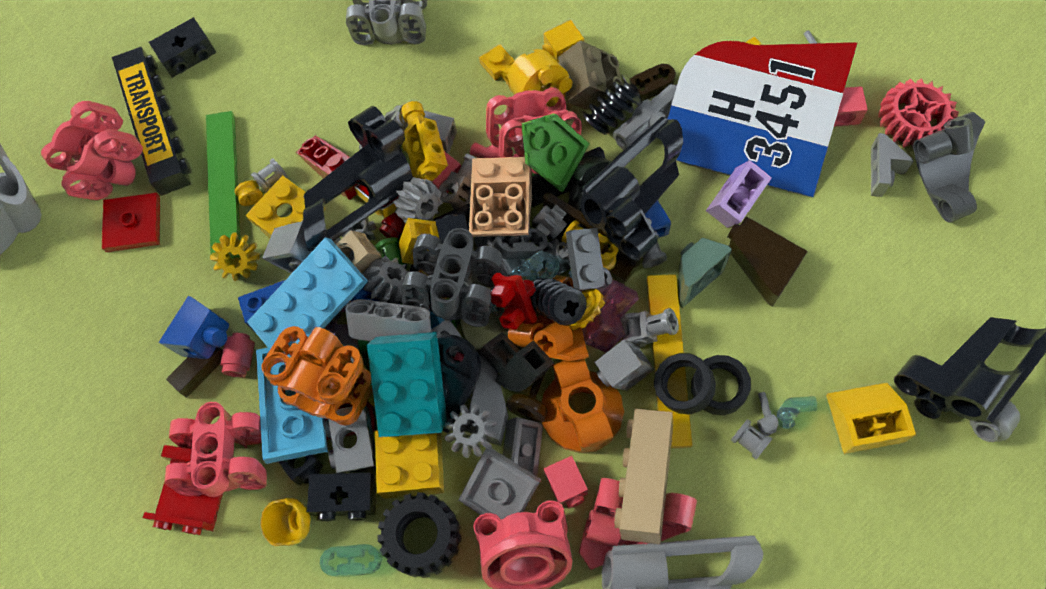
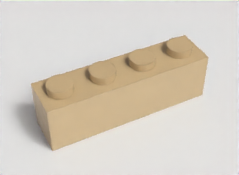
M635 409L634 419L628 420L627 438H631L630 448H624L623 467H627L626 478L621 477L619 482V497H623L622 508H616L614 523L615 528L620 530L622 540L661 545L673 433V412Z

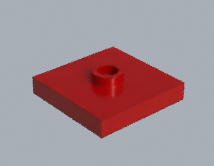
M157 192L103 200L101 249L105 252L160 245V196Z

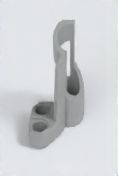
M0 143V165L4 170L3 173H0L1 255L14 242L18 233H25L34 229L39 224L42 215L16 166L9 160Z
M754 535L661 542V545L648 543L613 546V549L609 550L604 558L602 589H731L732 585L744 583L753 576L761 564L764 553ZM731 552L730 563L721 576L668 580L666 556Z

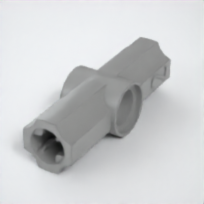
M670 84L651 101L648 99L644 100L640 106H637L632 117L613 132V138L622 150H625L659 118L665 117L668 119L677 84Z

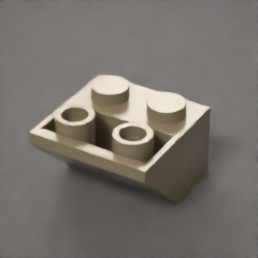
M580 40L558 57L559 63L566 69L573 82L571 89L565 93L566 101L583 109H590L589 105L591 103L599 107L598 96L607 100L606 89L615 92L616 89L613 84L615 81L623 85L617 57Z

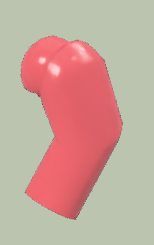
M475 142L470 148V155L477 158H499V147L493 145L485 147Z

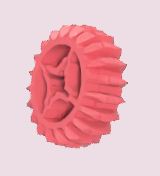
M921 78L916 83L912 79L906 81L905 84L899 82L895 88H891L880 104L881 109L878 115L881 118L880 127H886V135L894 136L893 142L899 140L903 142V148L907 147L908 144L913 147L917 139L944 129L946 122L958 117L959 112L954 110L957 102L949 101L951 93L944 94L942 92L943 86L936 88L933 86V81L924 84ZM905 102V108L899 110L898 105ZM932 119L937 120L936 126L931 127L930 122Z

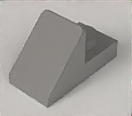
M879 133L871 146V196L883 197L887 189L893 186L895 173L905 174L913 163V159L884 133Z

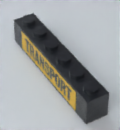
M141 46L113 56V64L134 133L143 147L141 156L150 184L161 196L191 185L188 174L192 173L187 159L182 156L181 152H184L185 148L181 139L178 136L176 137L175 131L178 130V127L172 115L169 116L168 110H171V105L167 97L162 94L161 90H164L165 87L160 76L156 75L155 70L158 69V65L154 57L147 55Z

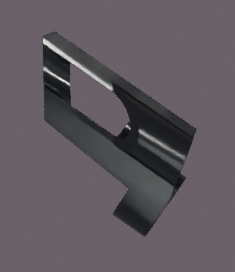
M370 106L348 121L350 131L362 146V149L304 194L303 231L308 251H313L325 237L335 241L399 196L397 191L403 189V182H410L413 178L406 157L399 147L405 141L402 128L394 120L390 119L386 122L381 111L375 106ZM355 184L365 186L369 192L368 202L327 230L324 205Z
M659 118L582 187L584 195L581 198V210L586 221L593 228L602 229L610 242L627 257L635 261L640 260L658 240L650 225L652 222L650 218H646L645 214L679 176L676 160L682 150L683 132L680 123L675 119ZM658 138L664 145L663 163L650 177L639 185L635 176L624 167L652 141Z
M990 317L942 366L926 357L914 355L895 375L894 383L903 393L916 397L914 400L915 408L927 418L937 419L943 412L951 411L968 420L985 421L992 424L1045 355L1046 328L1028 329L1017 326L1015 324L1016 320ZM999 343L1018 347H1031L1013 371H998L985 364V360Z

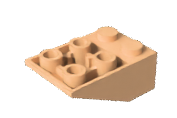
M525 157L473 158L469 232L473 237L529 235L532 203V170L525 164Z

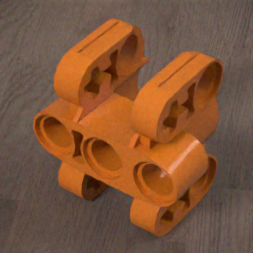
M292 326L286 328L280 333L261 365L262 372L270 383L278 386V394L284 403L295 406L313 416L330 419L340 425L346 426L356 422L373 393L371 374L363 368L364 360L358 349L354 346H343L333 333L324 328L315 327L309 337L300 327ZM297 339H299L300 342L298 344L292 343L291 346H289L288 343L290 341L295 342ZM282 362L286 364L284 371L280 374H270L271 368L276 363ZM364 379L365 385L359 384L356 388L355 382H361ZM285 390H291L297 393L292 396H286ZM345 403L353 405V409L348 415H337V410L341 405Z

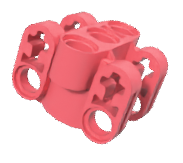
M552 87L543 92L536 90L516 93L512 97L498 95L490 99L486 107V135L493 146L499 147V158L525 157L521 123L554 113L564 121L573 119L574 122L570 127L579 135H581L582 123L574 112L566 110V100L560 90ZM559 97L558 102L554 106H546L549 99ZM498 106H507L502 114H494V110ZM511 147H514V150L517 154L513 155V150Z
M81 101L75 104L70 111L71 119L63 122L56 129L52 141L42 148L41 156L53 169L67 171L62 177L61 185L69 196L101 200L111 194L113 190L112 184L128 186L133 183L136 171L131 160L141 155L143 147L134 135L118 131L123 124V119L115 108L92 101ZM92 111L87 117L80 118L83 113ZM56 152H62L59 156L51 158ZM81 180L79 183L70 186L72 183Z
M207 402L199 408L195 420L178 418L170 422V440L178 447L192 449L190 462L173 463L166 466L164 483L175 492L185 496L205 494L209 497H216L224 492L238 488L258 490L266 487L267 470L257 459L252 457L233 458L234 443H238L247 448V445L262 443L260 416L258 414L239 412L231 416L221 404ZM220 416L217 422L211 424L214 418Z

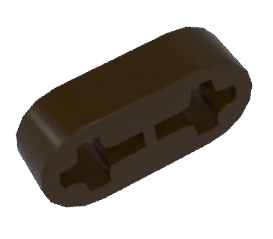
M662 63L633 76L630 80L635 86L645 87L644 91L638 88L642 101L657 96L670 84L674 85L676 72L671 65Z

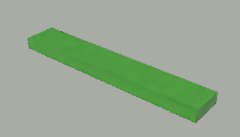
M232 111L206 115L211 254L215 253L212 249L215 242L220 243L219 238L222 235H226L230 239L231 234L236 232L239 240H241L239 201L235 194V188L238 186L235 115ZM231 254L230 257H231V258H238V257H240V255H239V254H237V255Z

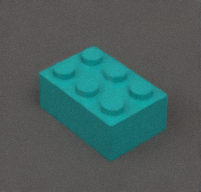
M437 332L375 337L367 344L379 437L441 433L445 423H447Z

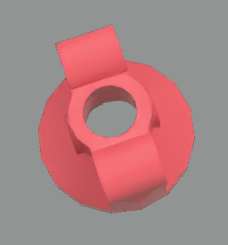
M554 500L546 501L538 506L536 513L517 512L501 520L493 513H485L476 518L473 529L480 547L482 579L489 587L493 589H547L562 581L571 571L573 560L567 538L568 525L564 508L559 502Z

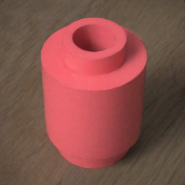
M233 333L232 336L227 337L220 366L223 367L222 374L239 378L246 376V372L251 367L255 342L250 340L249 335Z

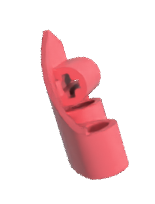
M601 478L594 510L590 511L586 520L579 554L590 570L603 565L606 553L612 550L613 546L648 544L622 540L619 528H615L616 508H622L623 497H619L620 481ZM679 493L666 494L661 541L692 529L697 499Z

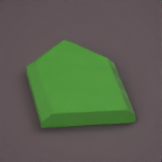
M554 113L521 123L525 164L560 192H563L590 143Z

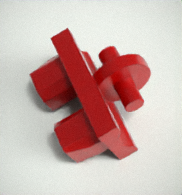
M496 272L492 277L495 288L490 294L492 303L497 307H504L505 312L499 318L502 327L516 330L522 323L534 324L538 319L530 298L536 291L534 283L531 280H523L520 275L503 276L501 273Z

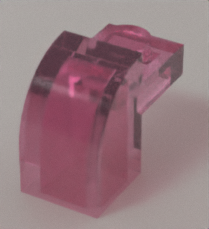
M615 280L602 292L605 304L600 309L601 314L595 316L593 322L590 321L585 328H582L585 344L605 353L610 351L625 335L620 318L639 299L635 290Z

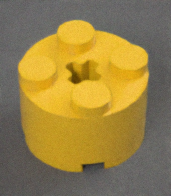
M543 49L533 50L534 53L529 55L524 53L511 65L508 72V80L510 81L509 89L514 95L523 91L536 90L543 92L552 87L559 89L565 97V93L572 87L573 82L566 69L550 53ZM559 97L549 99L546 106H554L558 102Z

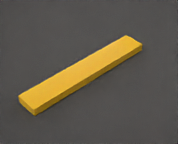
M676 274L647 276L649 314H660L665 309L671 308L675 312L679 324L677 334L669 335L667 333L658 335L657 342L652 343L654 374L659 365L669 356L684 353ZM685 367L674 371L667 383L669 394L678 401H688ZM656 395L658 411L673 412L671 448H691L693 444L690 414H678L670 410Z

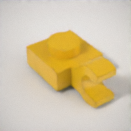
M499 44L480 56L479 61L494 80L502 77L510 86L508 72L515 60Z

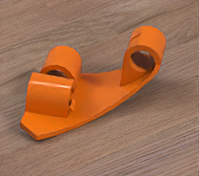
M544 274L542 276L544 279H555L574 288L571 277ZM539 314L534 324L522 323L516 330L508 329V338L515 346L525 347L534 341L550 358L565 361L588 358V351L581 327L572 330L569 326L560 325Z

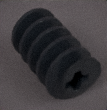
M625 74L621 75L624 81L623 85L616 81L613 83L616 89L615 92L609 89L605 90L608 97L607 100L600 96L597 97L600 104L599 107L592 103L589 105L592 111L591 114L582 111L587 122L604 135L610 133L609 126L613 128L618 126L617 118L620 120L626 119L625 111L629 113L634 111L633 103L640 106L643 102L640 96L641 93Z
M537 278L533 281L536 291L530 298L535 312L560 325L566 326L575 324L582 318L587 304L586 298L581 291L551 278Z

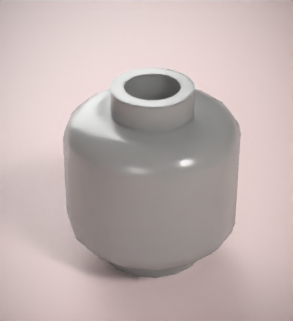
M1009 401L992 424L985 421L970 420V425L974 433L982 440L1002 442L1010 437L1018 425L1020 413L1017 407Z

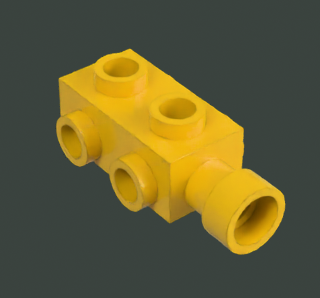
M411 101L404 104L401 108L403 119L408 124L407 128L403 131L405 141L402 143V148L408 153L412 175L415 178L433 181L448 166L436 121L425 118L423 105L420 102Z

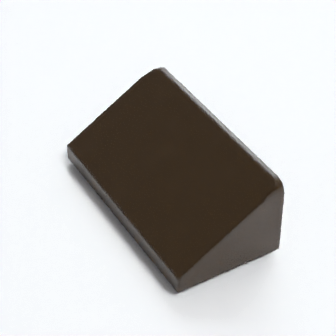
M216 347L212 356L208 359L187 357L166 380L181 395L187 398L220 365L223 350L220 347Z

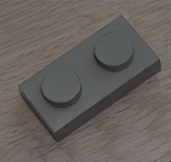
M580 229L566 232L574 289L587 290L606 287L598 229Z

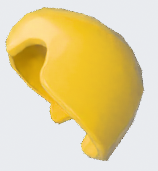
M283 498L271 501L262 511L260 524L263 536L272 546H292L301 543L310 531L311 518L309 513H307V506L298 499Z

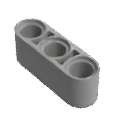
M365 299L353 300L345 307L348 333L354 339L372 341L375 337L432 332L430 312L426 308Z

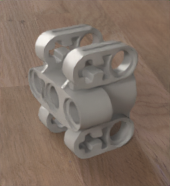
M352 0L354 5L347 8L346 25L352 40L359 45H370L375 40L384 44H396L404 40L410 44H420L425 41L426 24L422 10L426 8L427 0H367L369 3L362 2V0Z

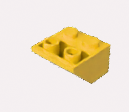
M888 383L843 390L826 395L844 454L905 443L917 435L907 404Z

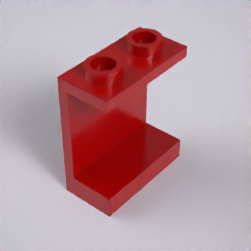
M164 445L161 457L169 460L170 464L188 463L191 461L192 449ZM164 483L155 514L144 512L143 518L153 521V528L171 531L173 525L183 527V533L199 536L202 530L213 532L223 493L216 497H209L205 494L185 496L178 494Z

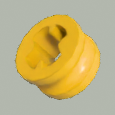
M254 180L244 181L235 188L238 201L243 206L254 205L263 197L258 183Z

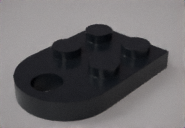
M444 335L438 337L447 423L454 424L456 420L450 416V413L454 411L460 415V406L466 404L479 379L481 360L477 350L469 341L456 335ZM451 346H458L463 350V360L456 361L450 356L449 349ZM444 427L442 431L449 434L451 430Z

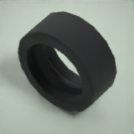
M678 353L669 356L659 365L655 373L654 388L657 397L665 406L678 414H693L702 411L710 404L715 394L716 381L713 372L701 358L693 354ZM682 367L696 369L701 374L703 380L700 393L689 401L674 399L669 394L667 388L671 374Z
M715 355L706 358L704 362L711 370L724 369L736 377L738 392L732 400L727 402H717L712 399L710 404L703 410L713 415H728L736 412L745 403L751 390V378L747 368L739 360L728 355ZM697 370L691 380L693 398L700 393L703 383L701 374Z

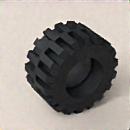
M417 493V496L407 494L404 495V500L402 501L396 499L392 503L394 507L390 511L388 509L385 510L383 515L386 518L384 522L380 521L378 526L381 530V535H377V540L382 546L380 549L382 556L387 558L386 562L390 566L412 577L420 576L426 578L430 577L431 574L437 575L443 572L442 568L445 566L449 567L453 562L451 559L454 555L457 556L459 552L458 543H461L462 535L459 532L461 527L456 519V515L444 501L431 494L430 496H427L425 493ZM418 518H430L435 522L438 532L434 545L424 553H410L405 548L403 540L407 526Z

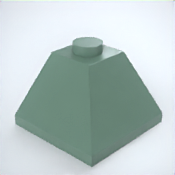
M701 238L695 244L693 242L689 243L681 251L679 264V305L682 308L724 272L732 251L728 245Z

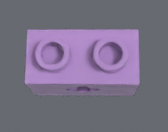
M752 161L745 162L735 168L706 211L727 228L741 223L772 177Z

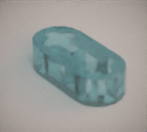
M368 544L331 547L325 550L320 558L322 571L332 577L373 574L380 568L382 563L380 551ZM365 551H368L369 555L374 556V561L369 562L368 568H365V565L362 563H354V558L364 557ZM336 553L339 558L348 559V563L337 565V570L335 571L334 567L328 565L329 560L334 559V554Z

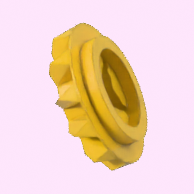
M593 288L582 291L586 298V310L579 321L568 325L572 330H576L579 327L585 328L587 323L593 322L594 317L601 314L600 309L604 306L605 302L603 300L604 296L599 290Z

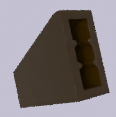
M746 216L741 225L734 224L727 238L731 239L729 247L732 251L730 254L767 304L773 307L808 251Z

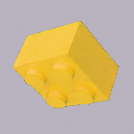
M375 431L377 494L387 499L404 497L407 494L417 496V493H425L426 495L444 493L441 433L379 437L378 431Z

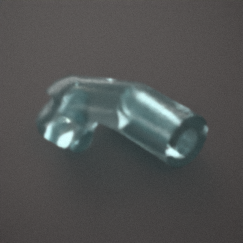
M806 396L786 399L777 411L779 426L784 429L793 428L795 426V419L800 412L817 411L816 397Z

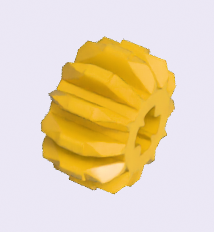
M233 232L230 239L226 235H222L219 238L220 243L215 242L212 249L215 253L210 255V260L217 262L213 267L214 271L224 270L222 278H226L230 273L233 280L238 281L240 274L244 278H248L251 275L250 270L256 271L258 264L255 261L260 259V253L253 252L257 247L256 243L249 245L246 243L249 239L248 235H244L239 240L238 234ZM231 254H233V255L239 254L241 258H240V259H238V258L232 259V258L230 257V255H231Z

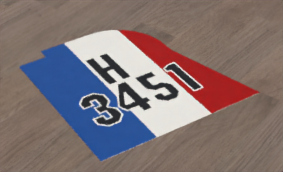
M721 41L702 48L684 66L668 115V119H675L680 123L683 132L682 150L677 161L731 175L736 167L750 160L772 177L767 185L814 197L858 43L753 45L740 41Z

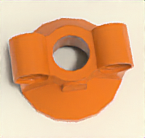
M584 359L564 360L553 364L555 379L545 390L542 398V403L547 408V417L542 422V425L550 439L563 449L577 453L597 451L611 443L621 428L624 415L622 397L617 388L615 389L611 385L607 387L601 381L597 372L588 370ZM580 392L588 393L594 397L596 404L588 413H577L569 405L568 400L570 397Z

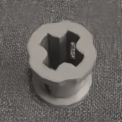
M274 158L270 159V164L261 171L251 174L265 193L282 175L288 178L285 171ZM274 172V174L271 177L265 180V177Z
M658 241L643 256L642 264L644 268L658 266L667 260L666 253L661 251Z
M748 419L731 439L733 443L738 442L750 451L755 460L772 440L770 436L765 437L752 427L751 421Z

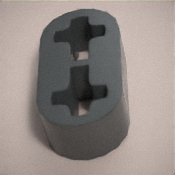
M530 228L529 235L496 236L492 247L501 252L503 259L537 258L543 253L547 247L548 240L542 231Z

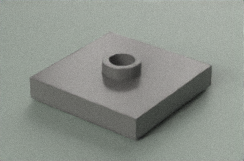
M485 449L459 501L480 515L493 513L501 520L511 514L524 512L541 479L494 449Z

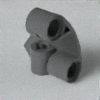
M969 112L946 122L944 129L917 139L913 145L915 160L925 189L941 217L949 223L968 216L977 210L976 200L972 193L969 192V176L974 149L986 121L975 112Z

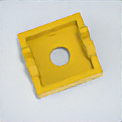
M282 175L245 216L259 227L268 238H271L274 228L303 220V211L305 209L304 194L306 192ZM282 204H290L292 206V213L284 218L277 215L278 207Z

